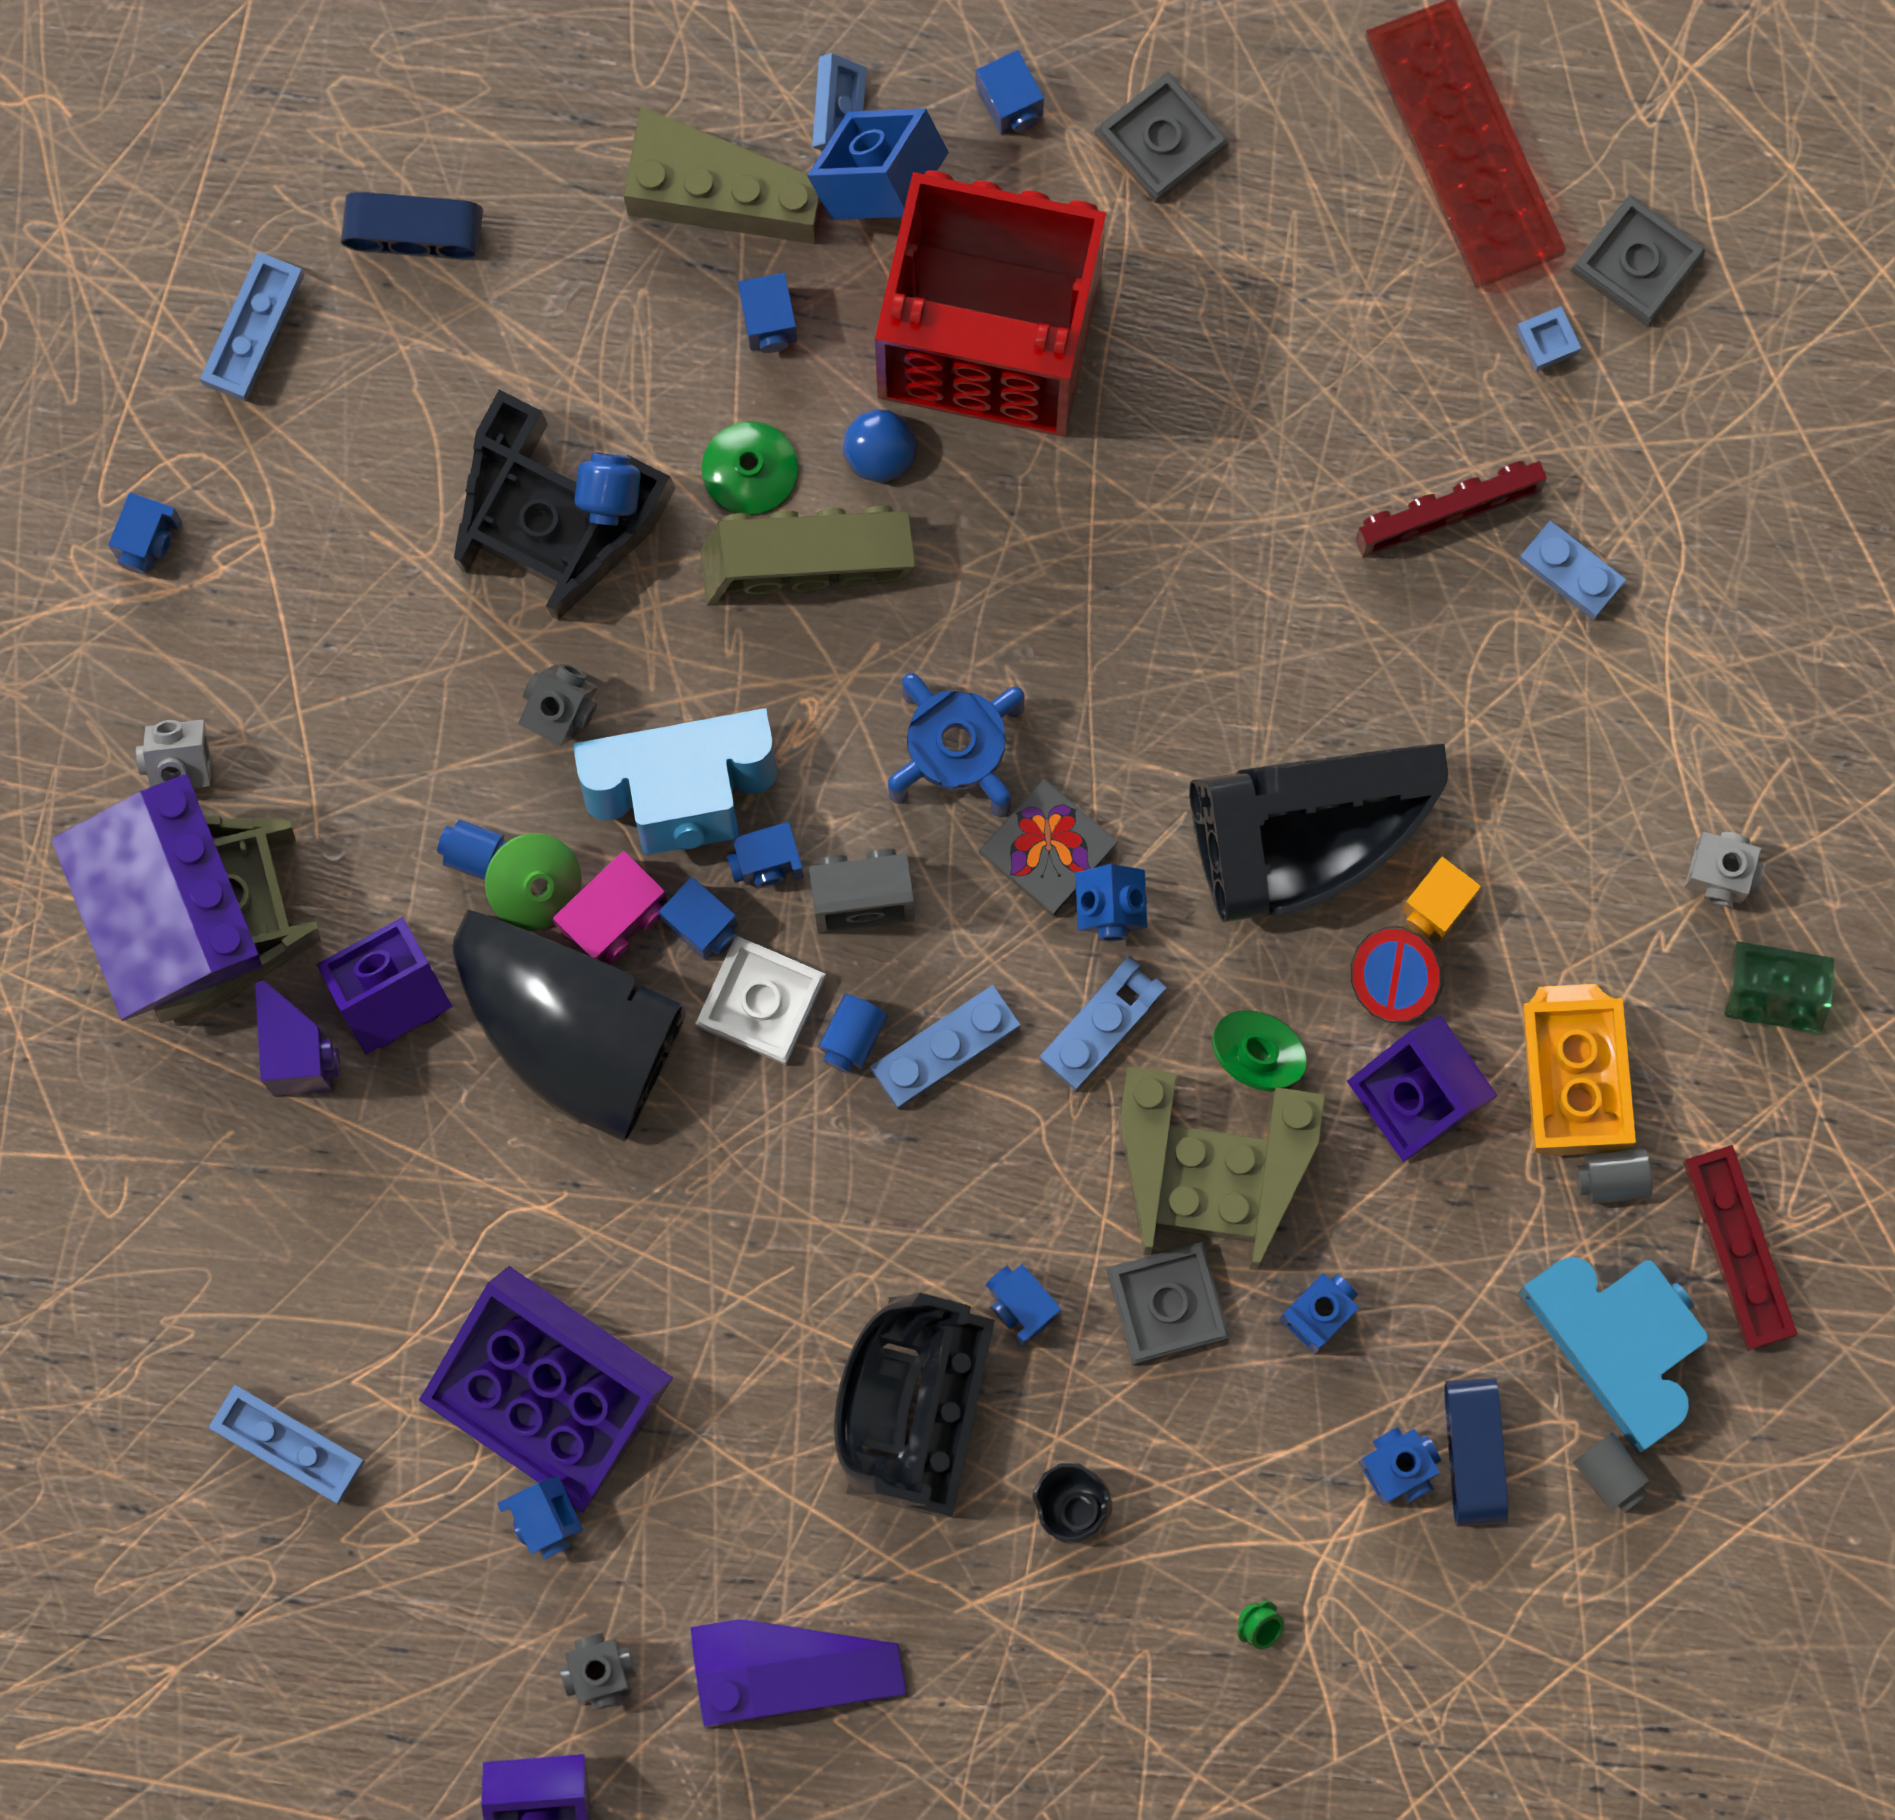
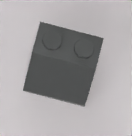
M879 849L868 852L867 859L848 861L845 855H833L820 858L818 865L809 866L817 933L915 921L914 898L907 854L896 855L895 849Z

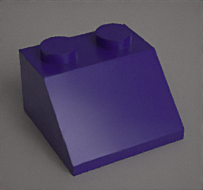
M403 917L316 964L365 1055L377 1048L389 1046L399 1036L421 1024L434 1021L442 1012L453 1007Z
M265 981L255 982L261 1082L274 1097L333 1092L332 1078H340L341 1075L338 1048H333L332 1040H328L315 1023Z
M1441 1015L1407 1032L1347 1080V1083L1403 1162L1466 1121L1498 1096Z
M585 1754L483 1762L481 1796L483 1820H591L590 1792Z

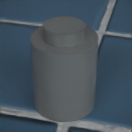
M1645 1148L1584 1155L1583 1165L1576 1166L1575 1173L1578 1193L1580 1196L1587 1195L1590 1204L1651 1198L1652 1196L1651 1168Z
M1613 1432L1573 1462L1610 1511L1619 1505L1625 1513L1648 1495L1642 1486L1649 1482L1650 1479Z

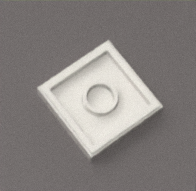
M736 936L695 1025L697 1028L786 1066L824 983L826 974Z

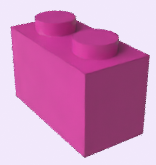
M623 850L553 917L556 928L581 953L601 962L607 961L611 965L629 949L631 944L627 940L640 927L646 931L660 920L659 911L668 900L665 891Z

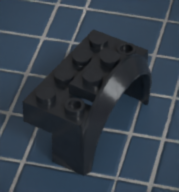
M921 1292L889 1297L888 1305L871 1318L857 1338L848 1357L835 1407V1446L838 1459L849 1482L846 1494L937 1517H953L994 1327V1319L971 1314L970 1305ZM893 1344L916 1350L919 1356L887 1349L884 1346ZM923 1367V1377L910 1437L905 1446L910 1404L920 1371ZM863 1448L886 1453L896 1457L892 1459L865 1452Z

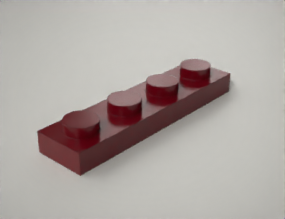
M1517 461L1501 468L1497 472L1499 476L1481 482L1479 477L1465 480L1453 487V493L1436 499L1435 494L1419 497L1408 504V510L1391 515L1390 511H1382L1371 515L1363 521L1364 526L1359 527L1355 540L1362 558L1542 492L1547 477L1541 462L1537 461L1526 465L1524 461Z
M1733 1145L1685 1159L1683 1164L1747 1351L1795 1337L1798 1334Z

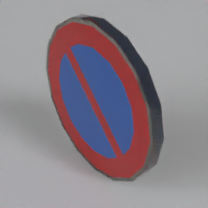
M1386 926L1369 933L1357 946L1350 964L1351 985L1358 1002L1370 1015L1387 1023H1408L1425 1016L1438 1003L1444 987V965L1437 948L1424 934L1407 926Z

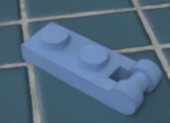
M1131 956L1117 968L1110 979L1039 1056V1060L1075 1092L1078 1091L1167 990V987L1157 978L1152 981L1139 970L1142 965ZM1126 985L1139 995V998L1132 1006L1128 1005L1118 996L1119 992Z

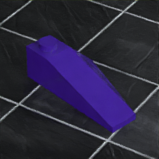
M744 1619L690 1627L696 1682L703 1726L706 1729L906 1695L897 1643Z

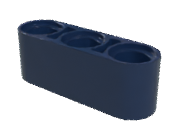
M353 192L347 194L345 198L340 243L348 249L362 252L462 260L474 259L478 257L483 208L476 203L457 199Z
M1497 1379L1445 1381L1444 1399L1455 1524L1457 1527L1507 1524L1508 1497Z

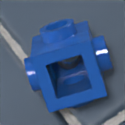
M1108 864L1075 872L1076 909L1079 931L1098 933V940L1111 942L1128 939V932L1148 928L1144 869Z
M1396 1427L1373 1440L1372 1442L1377 1450L1362 1457L1358 1462L1382 1506L1402 1495L1408 1504L1433 1490L1434 1488L1429 1480L1440 1473L1435 1464L1439 1463L1441 1458L1427 1435L1420 1438L1415 1429L1402 1434L1399 1427ZM1397 1458H1403L1409 1463V1472H1403L1398 1469L1396 1465Z

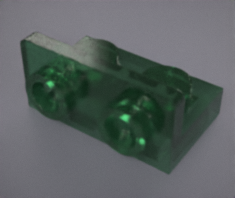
M1737 941L1732 957L1730 993L1725 1004V1017L1739 1019L1747 1023H1762L1791 1028L1799 1032H1822L1832 1005L1834 958Z

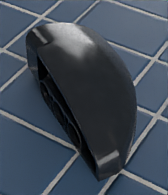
M1427 744L1241 769L1235 774L1190 781L1189 798L1196 841L1206 881L1221 921L1230 922L1269 915L1278 916L1306 909L1360 883L1386 863L1415 833L1445 789L1448 780L1445 744Z
M467 910L453 938V955L461 984L472 1012L491 1045L507 1067L533 1093L556 1111L577 1123L582 1122L625 1142L630 1136L682 1028L686 1016L683 1004L644 986L638 988L635 986L636 982L633 975L506 922Z

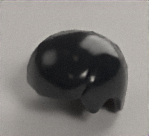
M1060 1463L1044 1472L1033 1491L1032 1499L1038 1511L1040 1525L1049 1535L1065 1544H1085L1097 1537L1105 1530L1112 1514V1499L1107 1485L1100 1476L1080 1463Z

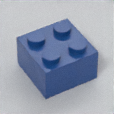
M926 108L847 112L807 176L830 219L902 218L913 172L925 175L926 171H938L949 152Z

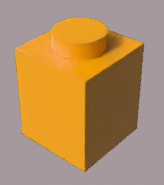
M1441 857L1405 902L1402 912L1408 916L1405 921L1419 935L1427 939L1433 935L1441 941L1474 900L1481 886L1444 857Z

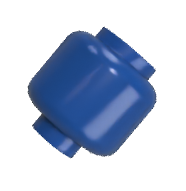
M592 453L591 460H586L579 464L574 501L578 509L590 513L589 522L603 525H618L619 516H630L636 512L641 474L638 468L630 465L631 457L607 453Z

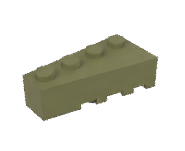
M640 106L623 195L627 215L815 244L822 202L807 176L808 174Z
M886 505L865 509L864 513L846 514L845 509L842 508L825 509L819 511L817 516L799 517L796 511H780L771 514L769 518L751 519V515L746 513L731 514L723 517L722 521H718L700 549L707 605L724 603L723 594L742 591L747 593L748 600L767 598V593L778 591L783 586L790 585L792 590L797 591V594L816 592L815 590L828 587L830 580L837 579L838 586L841 588L904 581L916 567L908 511H893L891 506Z

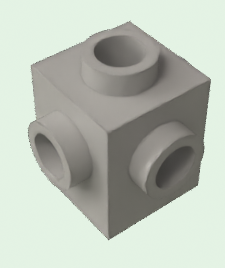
M204 719L186 722L166 720L156 725L145 726L143 746H136V761L139 775H148L150 787L186 773L193 788L210 786L212 758Z
M1703 832L1696 842L1684 888L1704 893V899L1716 905L1731 907L1734 902L1741 904L1748 896L1749 891L1757 893L1765 869L1764 864L1757 863L1761 848L1750 845L1749 838L1737 833L1722 832L1721 836Z

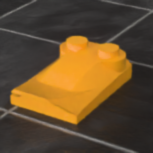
M1597 984L1538 987L1534 997L1528 1003L1523 1004L1531 1110L1530 1135L1534 1146V1153L1555 1156L1581 1155L1633 1148L1636 1144L1623 998L1614 999L1608 996Z

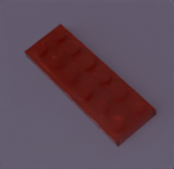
M1445 0L1366 30V41L1475 288H1481L1564 256L1566 247L1456 0Z

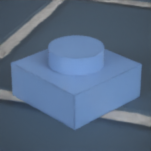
M1562 306L1519 323L1516 327V332L1535 372L1574 357L1581 351V346Z

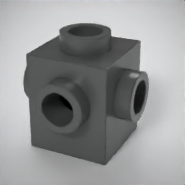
M555 664L542 671L541 674L536 672L524 690L523 698L528 700L518 724L562 746L575 738L579 728L584 730L591 721L597 708V703L593 702L592 699L598 686L586 681L587 675L583 671L568 664H560V666Z
M603 1633L574 1641L576 1650L565 1653L568 1665L560 1667L567 1696L576 1695L578 1703L582 1705L591 1703L593 1711L622 1703L620 1694L632 1691L629 1679L636 1677L629 1648L620 1649L618 1641L615 1639L605 1641ZM594 1661H601L606 1668L605 1675L600 1680H591L587 1675V1667Z

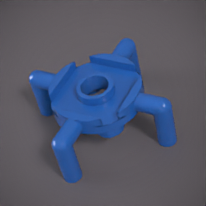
M909 673L905 675L902 680L903 699L909 704L916 703L918 708L913 714L907 736L908 752L911 761L890 776L888 780L890 800L897 804L903 803L908 797V787L922 777L947 791H958L979 784L991 799L992 813L998 817L1006 816L1010 812L1011 794L995 774L1005 752V731L1001 718L1005 715L1018 717L1023 713L1025 699L1023 690L1016 686L1010 687L991 702L982 696L973 693L955 692V690L943 691L933 695L917 674ZM951 728L964 729L971 738L970 744L962 751H950L942 742L944 733Z

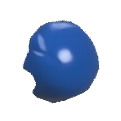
M874 409L860 414L845 429L842 455L854 473L863 479L877 483L898 479L912 466L917 453V441L910 425L900 415L890 410Z

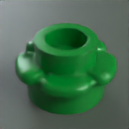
M1263 1601L1260 1604L1252 1603L1245 1607L1238 1618L1237 1636L1242 1643L1248 1642L1249 1645H1253L1256 1649L1260 1650L1275 1644L1281 1637L1285 1626L1284 1619L1276 1612L1277 1606L1271 1601Z

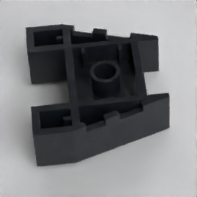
M499 389L476 431L473 446L474 455L471 472L468 474L466 500L462 522L459 524L454 560L461 571L468 573L482 548L556 586L546 607L551 616L559 620L654 530L675 491V487L669 475L631 457L630 465L638 468L641 474L636 512L630 516H619L618 525H603L589 522L590 513L581 511L575 505L576 482L530 459L548 426L543 412Z

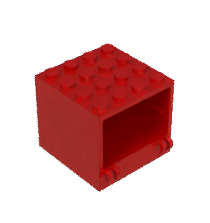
M926 171L925 175L913 172L875 335L878 399L1066 437L1101 279L1107 212L1099 211L1096 205L1086 201L1074 200L1070 201L1069 204L1051 201L1047 195L1037 191L1026 190L1022 191L1021 194L1002 191L999 185L989 181L978 180L974 181L973 184L954 181L952 176L940 171Z

